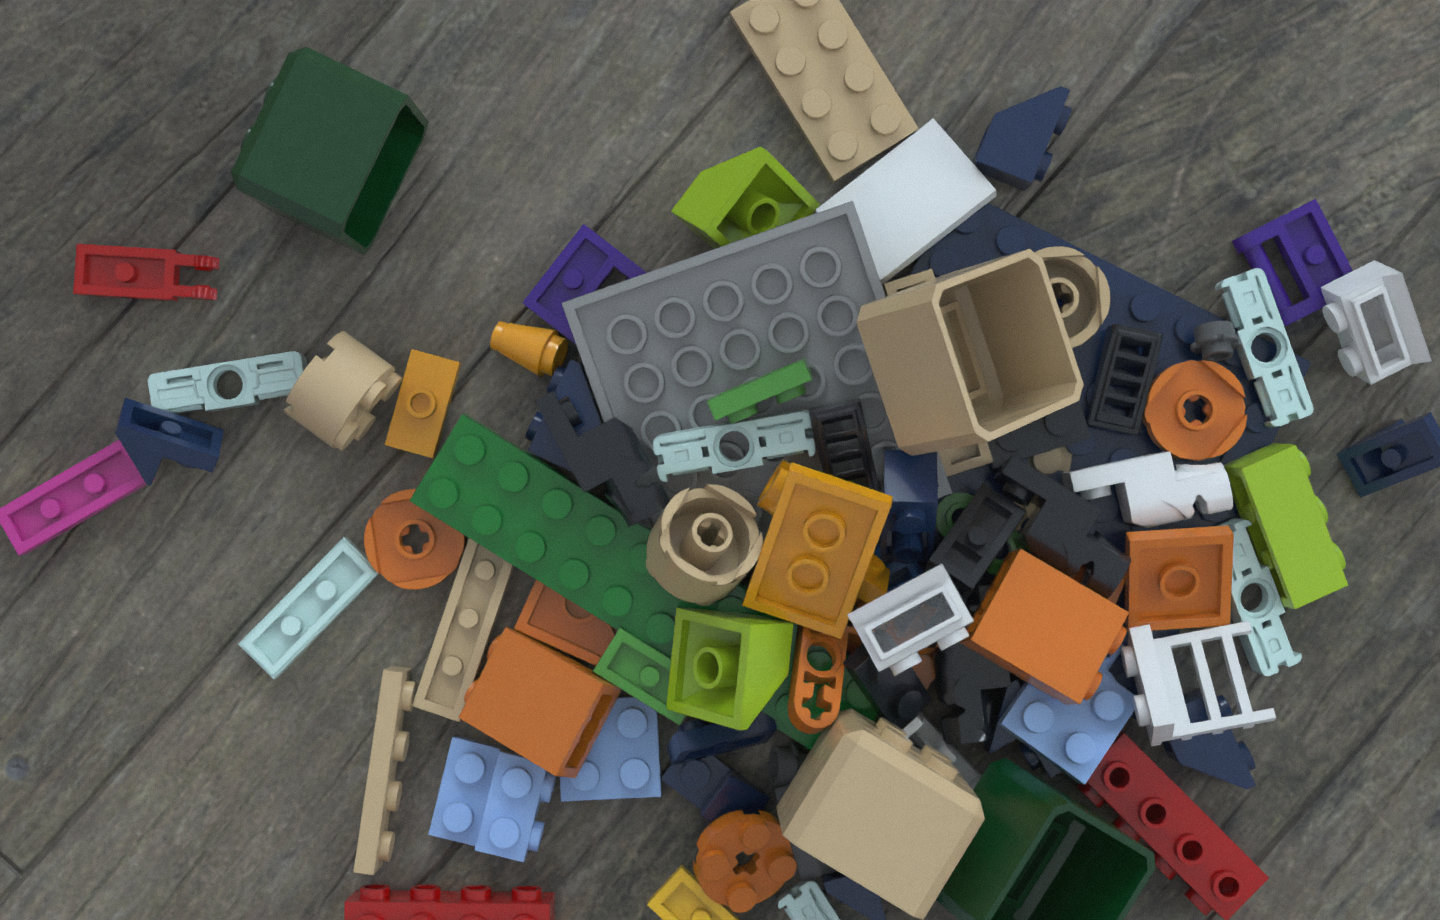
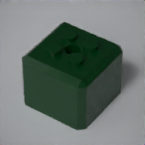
M304 47L288 53L277 78L269 85L264 96L263 107L254 125L248 129L243 138L241 152L231 170V174L237 190L261 206L364 256L372 246L426 135L429 121L408 95L319 52Z
M1002 758L990 763L973 789L981 801L985 820L939 893L936 901L958 920H1124L1155 870L1154 852L1085 805L1009 759Z

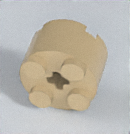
M1062 246L1044 248L1035 253L1043 258L1055 298L1062 299L1063 306L1059 310L1073 349L1089 340L1098 331L1107 317L1110 307L1108 281L1098 266L1096 267L1083 253L1076 249Z
M341 331L327 343L335 349L329 356H324L321 359L316 355L308 364L286 399V402L291 406L284 409V413L333 449L338 448L341 451L353 439L359 441L365 436L376 419L370 413L380 399L386 402L402 381V377L395 373L394 366L346 331Z
M706 484L704 488H687L677 493L667 504L650 532L646 558V568L649 574L673 596L701 606H709L729 595L755 565L763 546L762 532L759 533L755 520L757 515L752 505L739 493L721 485Z

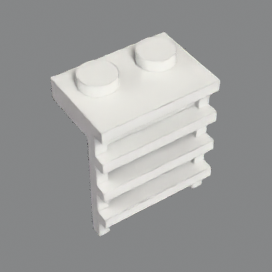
M1249 621L1153 639L1150 624L1129 628L1128 646L1121 647L1122 662L1127 678L1134 676L1138 695L1133 696L1134 710L1139 727L1146 726L1151 746L1161 745L1164 741L1180 738L1182 741L1192 739V736L1201 734L1223 733V730L1243 727V729L1252 728L1255 724L1276 720L1274 708L1252 711L1232 637L1251 634L1252 629ZM1220 641L1239 711L1238 715L1221 717L1202 646L1204 642ZM1189 645L1208 716L1206 721L1190 723L1171 650L1173 648Z

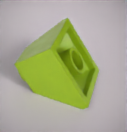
M758 147L701 171L671 212L700 239L716 249L813 215L820 206V203L766 149Z
M677 607L666 709L736 730H747L788 676L794 623L755 614Z

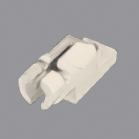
M1170 451L1061 473L1064 487L1074 493L1080 492V496L1085 500L1111 495L1110 485L1115 484L1123 521L1145 528L1191 519L1195 512L1193 508L1194 502L1196 508L1202 514H1213L1233 508V495L1229 478L1221 462L1207 465L1178 464L1176 465L1177 470H1174Z

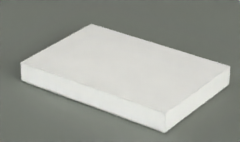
M933 118L817 208L816 213L850 201L854 202L878 276L883 285L995 198L997 193L993 185Z

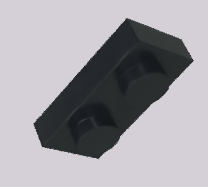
M1077 401L987 442L994 461L991 463L992 469L1002 466L1003 462L1012 455L1020 460L1089 439L1091 435L1080 401Z
M879 627L873 632L884 653L898 646L892 636ZM863 643L843 662V665L857 686L872 704L871 706L879 718L882 717L901 729L932 700L912 667L896 676L893 675L890 667L878 672Z

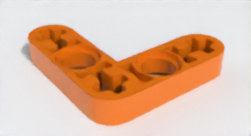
M857 597L852 612L868 603ZM922 604L909 627L914 626L920 620L924 621V627H926L937 608ZM850 619L849 626L846 625L841 639L798 625L787 708L791 723L801 732L817 734L830 726L838 716L847 641L863 643ZM891 619L886 622L885 632L892 636L898 646L920 634V631L917 629L907 628L904 633L900 631L896 636L897 627ZM937 644L935 648L926 647L919 651L918 654H929L939 646ZM821 646L830 653L832 657L830 670L818 671L809 664L807 660L809 647ZM814 684H824L817 691L816 705L824 709L825 712L821 713L814 720L810 718V710L802 707V704H805L812 697Z

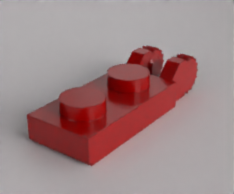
M76 244L73 294L79 296L178 302V298L217 301V289L211 288L208 285H179L180 267L204 272L219 270L220 259L213 256L181 254V252L171 249Z

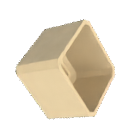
M1031 249L950 272L861 306L856 323L898 448L911 456L989 442L1071 405L1080 399L1084 383L1043 258Z
M852 708L839 711L834 722L823 730L776 806L782 835L798 848L911 916L924 920L985 820L981 801L963 776L958 773L959 770L951 765L952 760L926 744L922 750L913 746V742L906 737L907 733L882 717L875 723Z

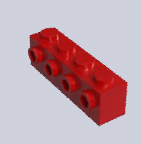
M1120 731L1086 784H1079L1077 786L1098 809L1106 803L1118 815L1112 822L1117 828L1136 841L1142 839L1154 851L1155 867L1169 880L1177 874L1190 887L1184 893L1185 897L1205 916L1213 910L1221 918L1228 920L1269 879L1122 731Z
M367 884L360 886L359 890H355L344 902V920H555V892H542L541 887L529 885L516 886L511 891H491V887L486 885L463 886L461 891H441L440 886L431 884L411 886L410 890H390V886L386 884Z

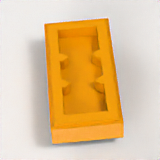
M411 349L385 441L386 446L435 459L462 363Z

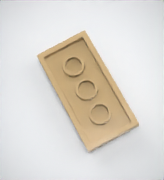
M749 0L730 12L731 20L833 184L903 142L919 130L840 0Z

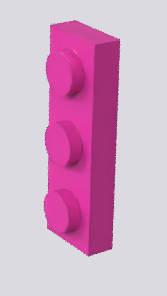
M120 440L1 507L0 524L17 554L26 555L147 484Z

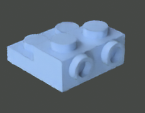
M454 735L451 740L428 835L475 846V851L524 862L529 850L538 852L545 822L537 821L536 819L541 801L550 803L556 776L508 747Z

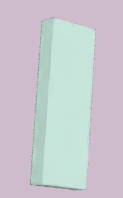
M343 537L238 645L273 679L278 678L378 577V572L371 566L367 556L348 537Z

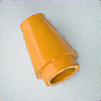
M499 321L491 335L490 348L539 377H543L545 374L553 376L557 367H562L568 351V340L560 337L557 330Z

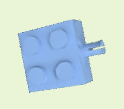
M1121 643L1113 655H1106L1098 670L1103 675L1101 683L1089 700L1083 699L1081 704L1065 705L1022 680L1020 682L1022 684L1021 689L1003 713L997 725L1077 783L1086 784L1134 712L1133 696L1135 695L1117 683L1113 675L1108 671L1120 654L1121 647H1124V645Z

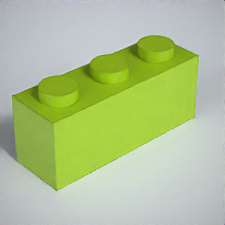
M1272 443L1223 465L1229 478L1233 499L1240 518L1252 523V525L1245 528L1258 562L1269 567L1284 607L1297 609L1348 586L1343 572L1346 567L1345 558L1340 548L1331 540L1326 526L1328 522L1327 510L1322 501L1313 492L1308 478L1311 475L1309 462L1306 456L1297 449L1296 445Z

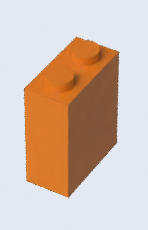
M1018 549L1006 555L972 617L974 622L966 628L969 637L959 643L1065 705L1081 704L1083 699L1089 700L1098 689L1103 676L1098 670L1106 655H1113L1123 642L1127 629L1122 625L1129 612L1028 552Z
M505 627L503 633L496 637L490 645L487 653L488 661L479 679L475 680L466 691L464 696L466 704L458 718L554 776L576 778L622 689L546 643L515 629Z

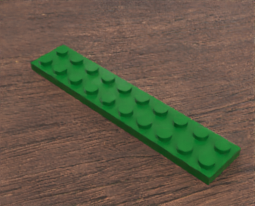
M467 414L461 415L409 500L617 630L621 627L669 658L672 656L677 607L755 614L786 621L742 606L747 588L741 584L729 595L709 606H701L673 596L649 574L646 568L647 542L652 530L641 522L628 527L623 516L614 505L589 490L583 492L580 484ZM794 623L788 676L761 711L775 719L778 730L811 750L822 731L817 734L801 732L791 723L788 717L787 706L798 624ZM821 646L808 648L807 660L809 664L818 671L830 670L832 665L830 653ZM847 650L846 659L852 654ZM844 667L839 711L852 708L873 721L877 713ZM814 684L812 697L805 704H802V707L810 710V718L814 720L821 713L825 712L824 709L816 705L817 691L824 684Z

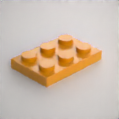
M791 462L742 606L841 639L849 620L847 614L852 612L890 511L893 496Z

